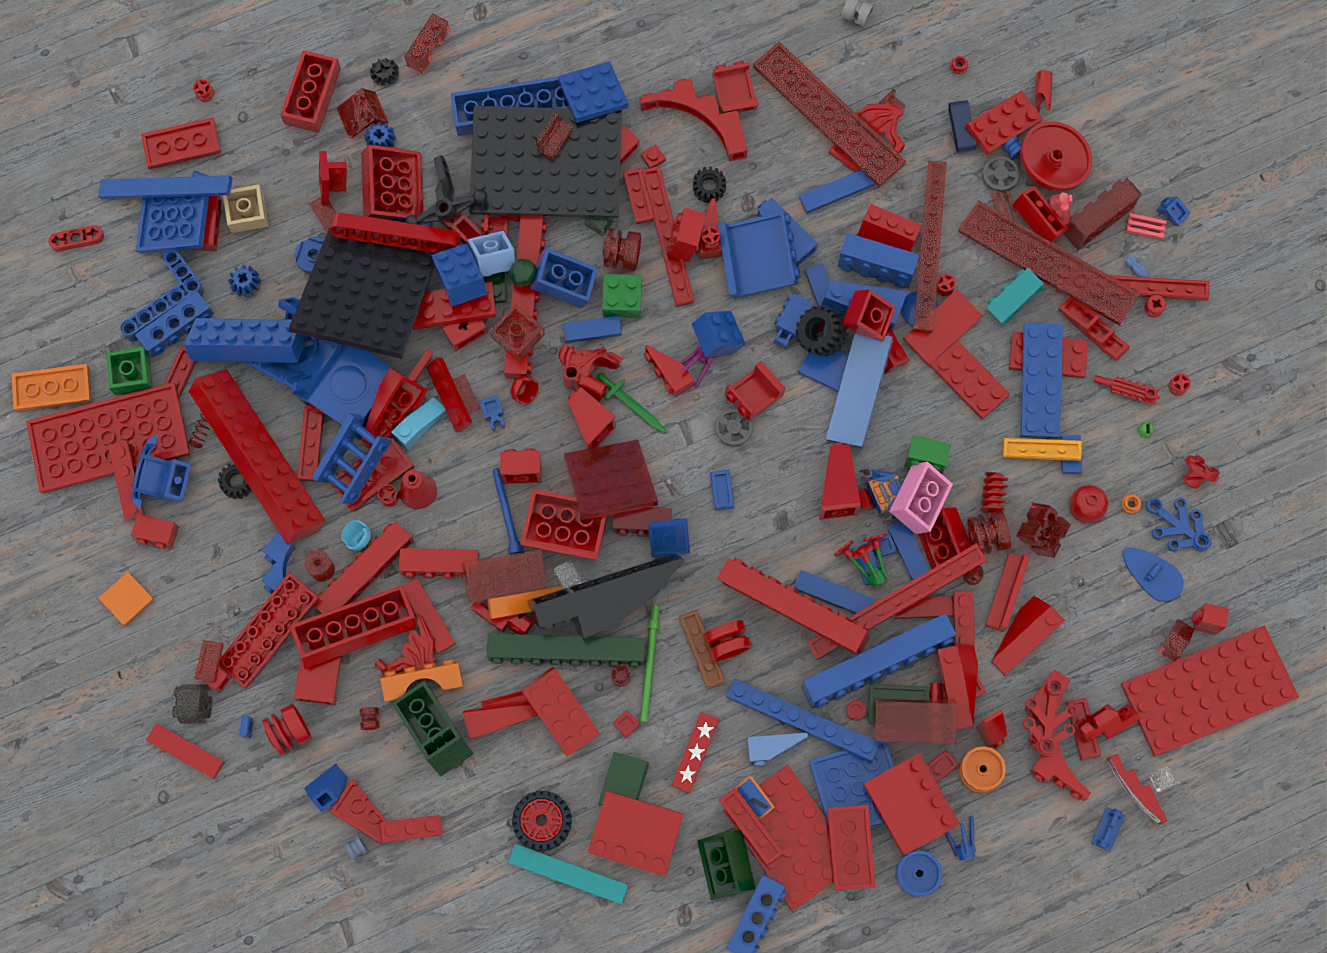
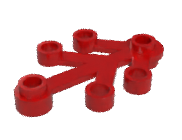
M1052 679L1046 685V690L1049 693L1047 715L1039 707L1037 699L1029 698L1025 702L1026 708L1032 710L1045 727L1044 735L1036 727V722L1032 717L1024 719L1023 727L1026 730H1030L1038 741L1036 745L1037 751L1046 757L1056 752L1057 744L1066 737H1071L1075 733V727L1072 724H1067L1060 733L1052 737L1053 729L1078 713V708L1071 704L1065 708V711L1055 717L1057 696L1063 691V683L1059 679ZM1051 685H1056L1057 691H1052ZM1034 701L1035 707H1030L1028 702ZM1068 708H1073L1075 713L1070 714ZM1026 720L1032 722V727L1026 725ZM1066 727H1070L1072 729L1071 734L1066 733ZM1044 743L1049 744V750L1043 748Z

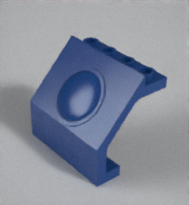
M294 297L279 300L278 307L286 311L285 319L293 318L300 300ZM308 336L298 363H244L252 366L253 369L263 372L266 376L276 379L277 382L287 385L291 390H303L310 393L342 350V344Z
M342 345V350L310 393L300 390L293 391L292 394L307 406L309 404L313 405L341 426L349 413L359 414L365 418L362 427L365 429L380 383L389 368L392 367L367 350ZM357 433L355 438L360 441L362 436Z

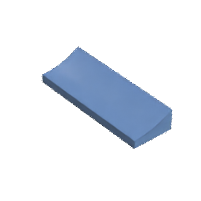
M855 333L826 440L845 443V445L850 444L851 447L859 449L864 448L892 346V337L885 336L884 341H879Z

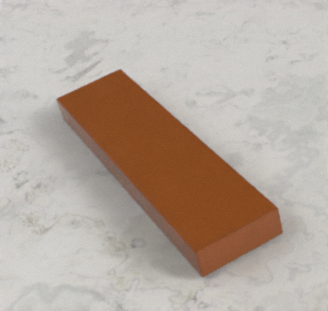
M694 610L679 616L707 690L725 683L726 681L718 662H712L709 651L712 646L706 645L703 634L706 631L698 611Z

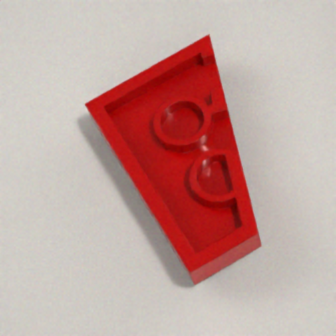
M352 778L330 810V813L381 844L379 823L387 820Z

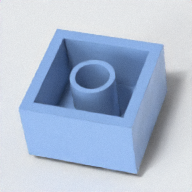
M504 231L468 239L469 249L482 276L507 272L515 262L514 249Z

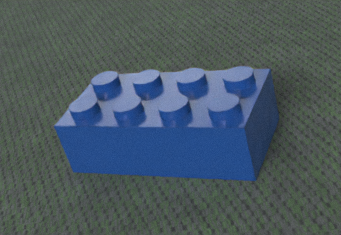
M847 233L840 253L838 267L846 272H857L863 277L877 278L878 281L883 283H893L899 288H909L919 254Z

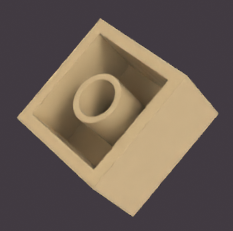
M260 185L232 189L230 195H223L227 225L232 234L269 227L264 193Z

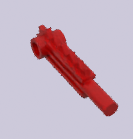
M1095 375L1093 381L1111 387L1112 393H1116L1117 396L1123 394L1124 398L1130 396L1131 400L1137 398L1139 403L1144 400L1146 405L1149 403L1155 405L1156 400L1160 399L1158 396L1159 390H1155L1153 386L1147 388L1146 383L1141 386L1138 381L1136 383H1132L1131 379L1125 381L1124 377L1120 378L1117 376L1114 380Z

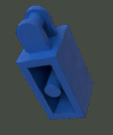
M794 293L790 299H786L783 305L785 310L782 315L778 314L774 322L776 324V332H778L774 344L779 343L786 349L791 339L796 341V337H798L795 334V330L798 329L796 324L797 322L800 323L801 319L799 317L805 315L807 309L811 311V307H813L812 302Z

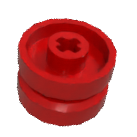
M743 620L720 625L703 634L706 645L714 646L709 651L712 662L733 658L753 647L750 637L742 636L747 630Z

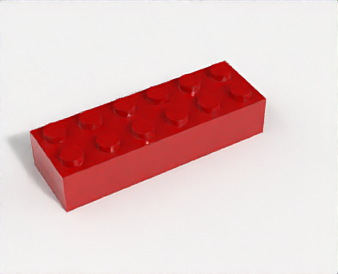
M402 585L289 625L304 669L417 628L414 613Z

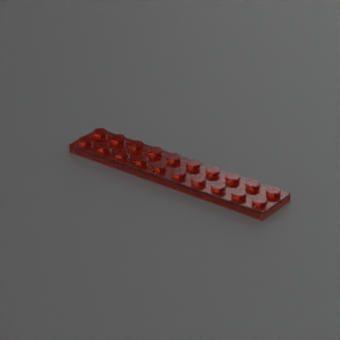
M778 42L753 63V68L879 188L906 165V161L781 42Z
M979 200L958 229L959 233L1024 270L1029 268L1041 281L1119 326L1140 296L1139 292Z

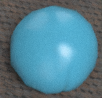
M352 520L344 527L341 540L350 550L360 551L371 540V531L360 520Z

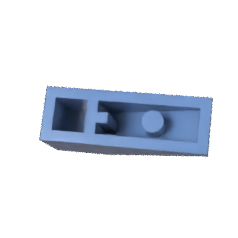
M795 733L748 737L749 764L754 763V766H765L766 762L772 761L805 741L808 734Z

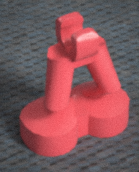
M1064 192L1052 195L1049 199V204L1068 227L1071 216L1069 205L1073 203L1072 195L1068 196Z

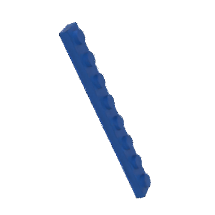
M734 679L726 698L870 762H872L880 745L879 742L737 679Z

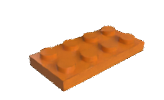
M88 364L13 373V409L17 412L91 402Z

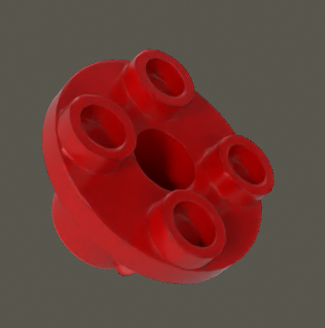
M1197 454L1195 456H1186L1184 461L1190 469L1183 477V480L1189 487L1198 489L1205 479L1211 482L1218 481L1220 472L1212 466H1207L1201 456Z

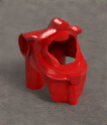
M564 343L558 353L559 360L564 366V386L569 390L575 389L576 391L581 387L599 403L607 391V384L592 377V372L600 366L618 369L623 361V358L607 352L604 346L595 350L586 349L578 351L576 348H570Z

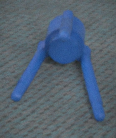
M973 816L969 817L970 842L967 841L963 823L960 824L963 843L958 844V848L949 831L945 833L953 849L954 856H959V860L975 857Z

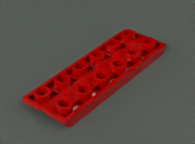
M289 572L216 664L243 688H247L291 635L289 625L302 621L316 604L319 597Z

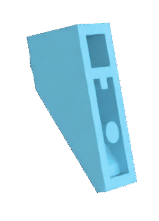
M433 397L407 416L391 433L394 439L405 449L409 450L442 417L446 410Z

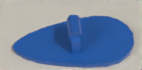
M1137 548L1124 549L1123 558L1128 570L1152 598L1167 602L1174 600L1180 595L1183 589V578L1176 567L1145 550Z

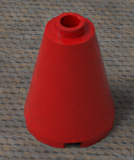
M409 470L404 474L399 485V496L407 507L412 509L426 508L435 500L437 486L430 475L416 470Z

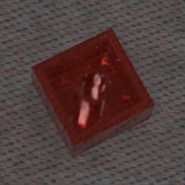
M514 304L490 330V335L495 342L520 362L545 335L542 325L518 305Z

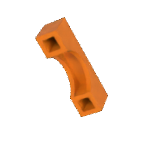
M454 658L443 660V664L435 665V662L423 664V668L416 669L415 666L404 668L403 672L396 673V670L384 672V675L380 678L384 701L398 699L406 693L408 686L412 682L421 678L436 681L443 690L462 687L464 683L460 662L454 661Z

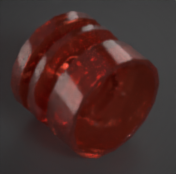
M609 228L603 246L604 267H609L611 259H613V268H617L619 261H623V270L636 271L641 247V233L629 231L626 239H623L622 230H618L617 237H615V229Z
M1002 510L987 512V522L981 514L977 515L976 518L974 516L967 518V532L971 546L977 543L983 555L984 551L986 554H991L992 544L998 552L1011 548V534Z

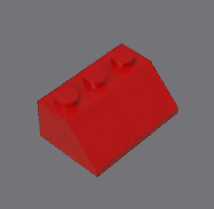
M870 204L857 236L912 252L922 225Z
M956 507L942 508L931 532L918 533L931 569L971 547Z

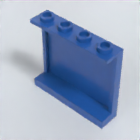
M783 208L780 209L779 213L732 224H727L726 222L718 223L729 295L734 299L799 284L800 271L795 265L797 253L792 247L794 235L789 230L791 218L789 213H786Z

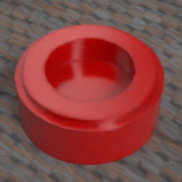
M851 701L846 707V714L853 721L861 720L866 714V707L861 701Z

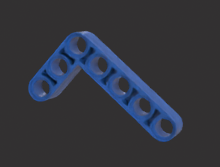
M166 250L163 254V260L180 284L121 324L120 330L129 341H137L136 333L196 291L201 297L203 296V286L176 250ZM172 258H177L175 262L170 263ZM182 272H187L185 276L180 277ZM192 286H197L195 290L190 291ZM182 296L179 301H174L176 297ZM166 307L163 312H159L160 308ZM150 317L148 322L143 323L145 318ZM135 328L132 333H128L129 329Z

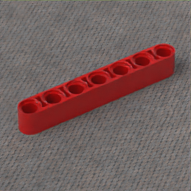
M335 213L329 230L331 235L337 238L439 253L457 247L461 239L460 234L453 230L347 213Z

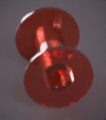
M315 550L310 552L305 558V568L315 580L324 582L331 579L334 575L335 565L325 552Z

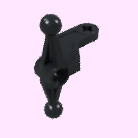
M440 155L434 158L439 179L435 189L436 203L419 216L409 215L405 223L420 225V223L451 221L475 202L477 204L485 203L487 193L484 190L478 189L474 192L473 196L453 197L455 191L445 158ZM449 206L448 210L444 213V209Z

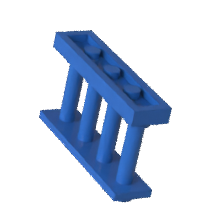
M349 413L312 476L316 482L328 483L330 481L344 493L340 501L347 504H354L358 500L360 492L391 442V439L388 437H374L362 427L365 418L353 413ZM357 433L372 444L368 454L353 443ZM347 449L363 461L358 471L343 459ZM338 465L354 477L349 486L345 485L334 475Z

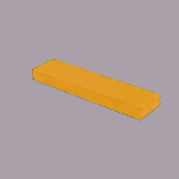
M1004 438L1003 458L1081 461L1082 441Z

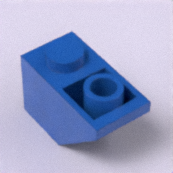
M334 764L304 789L312 802L323 812L338 800L348 777L337 764Z

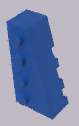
M831 281L822 305L840 310L846 314L855 290L870 289L896 307L888 328L890 330L894 328L908 291Z

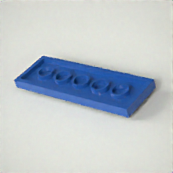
M1023 324L1021 436L1060 437L1063 324Z

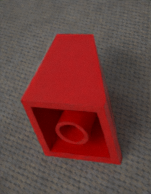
M580 387L569 395L568 405L588 453L591 454L616 428L615 416Z

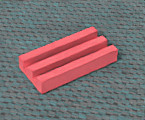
M1130 213L1126 232L1163 240L1167 221ZM1131 225H1132V226H1137V227H1142L1143 229H1151V230L1160 231V233H1156V232H1151V231H1147V230H1142V229L1133 228V227H1131Z

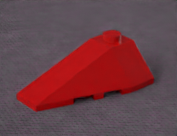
M959 645L938 649L935 656L953 731L973 727L978 675V660L974 645Z

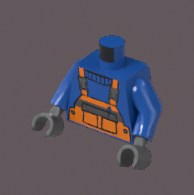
M869 467L859 470V473L862 472L865 475L861 478V481L867 480L866 487L878 511V517H884L885 519L882 524L895 519L896 517L889 511L904 481L901 482L898 474H892L887 471L871 470Z

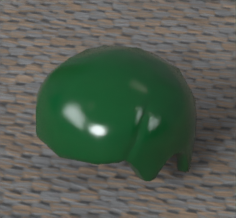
M519 259L512 264L509 270L510 279L519 287L529 285L536 277L537 267L528 259Z

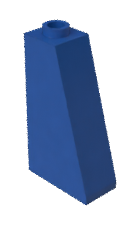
M770 198L768 201L765 200L758 207V217L779 213L782 207L773 198ZM790 216L791 224H789V230L794 235L792 247L797 253L795 265L798 267L817 250L818 243Z

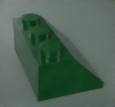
M740 829L725 831L697 840L711 900L756 889L743 833Z

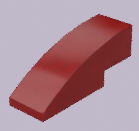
M449 206L444 209V213L448 210ZM458 214L451 221H440L448 230L458 232L461 236L460 241L464 244H468V239L484 236L464 214Z

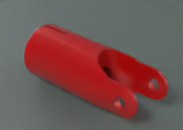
M1041 70L1036 73L1035 108L1039 113L1040 105L1044 100H1046V109L1048 111L1051 109L1053 73L1048 70Z

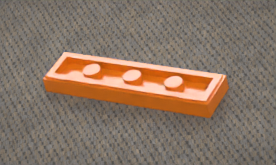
M555 586L489 598L487 600L490 618L530 612L527 600L561 590L563 587Z

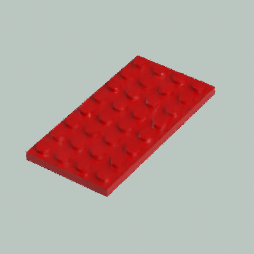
M174 382L26 421L39 492L41 494L114 475L108 448L109 444L129 441L135 469L146 442L155 435H158L157 442L149 456L168 461L191 455L178 392Z
M1265 625L1121 683L1130 706L1140 715L1141 719L1138 720V723L1154 757L1299 698Z

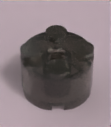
M182 684L176 686L174 689L175 706L172 709L173 717L177 718L181 724H206L207 721L205 720L211 717L213 705L212 696H208L207 692L211 691L210 687L207 684Z

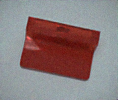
M555 112L536 140L537 150L552 159L572 131V126L562 121L558 113Z

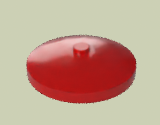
M1055 121L1040 123L1026 134L1021 143L1020 159L1024 170L1035 183L1048 190H1072L1078 187L1091 171L1092 153L1087 141L1076 129L1067 124Z

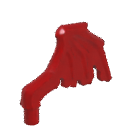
M887 101L885 104H866L865 108L846 119L847 122L856 123L859 119L866 118L861 123L862 128L866 130L873 129L872 133L878 135L886 132L885 138L891 142L893 147L892 151L888 154V157L892 160L905 148L904 142L896 132L897 121L899 117L903 116V109Z
M418 614L419 617L416 621L420 628L421 636L418 635L417 631L411 630L408 635L409 643L405 642L404 647L401 649L404 658L398 657L396 661L388 665L381 659L375 663L383 675L384 672L396 670V673L406 667L415 666L418 669L423 668V664L436 662L434 658L435 637H432L421 614Z

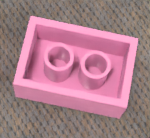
M928 462L912 465L889 512L915 534L931 532L953 484Z

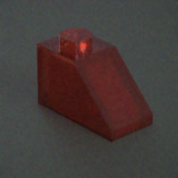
M1177 619L1157 652L1173 662L1178 660L1189 644L1195 629Z

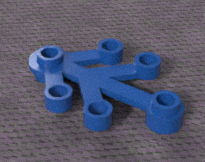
M1151 498L1146 503V510L1150 514H1158L1174 526L1170 528H1154L1152 531L1154 539L1159 540L1163 536L1185 534L1190 538L1180 541L1178 539H1171L1167 544L1170 551H1177L1179 548L1194 547L1198 551L1209 549L1211 538L1208 534L1204 533L1202 524L1203 514L1198 509L1193 510L1190 513V519L1194 522L1195 531L1189 528L1186 512L1187 502L1184 498H1178L1174 502V507L1178 510L1179 520L1163 509V503L1159 498ZM1181 501L1183 503V507H1179L1177 502ZM1154 504L1156 510L1151 509L1150 505ZM1193 513H1197L1199 518H1194ZM1155 531H1160L1161 536H1157L1155 534ZM1198 539H1202L1204 545H1200ZM1171 542H1175L1177 548H1173Z

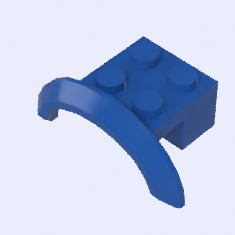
M155 435L146 442L137 464L132 486V501L136 509L141 508L142 500L140 494L173 503L182 502L184 499L192 464L174 459L167 461L149 456L156 445L158 435Z

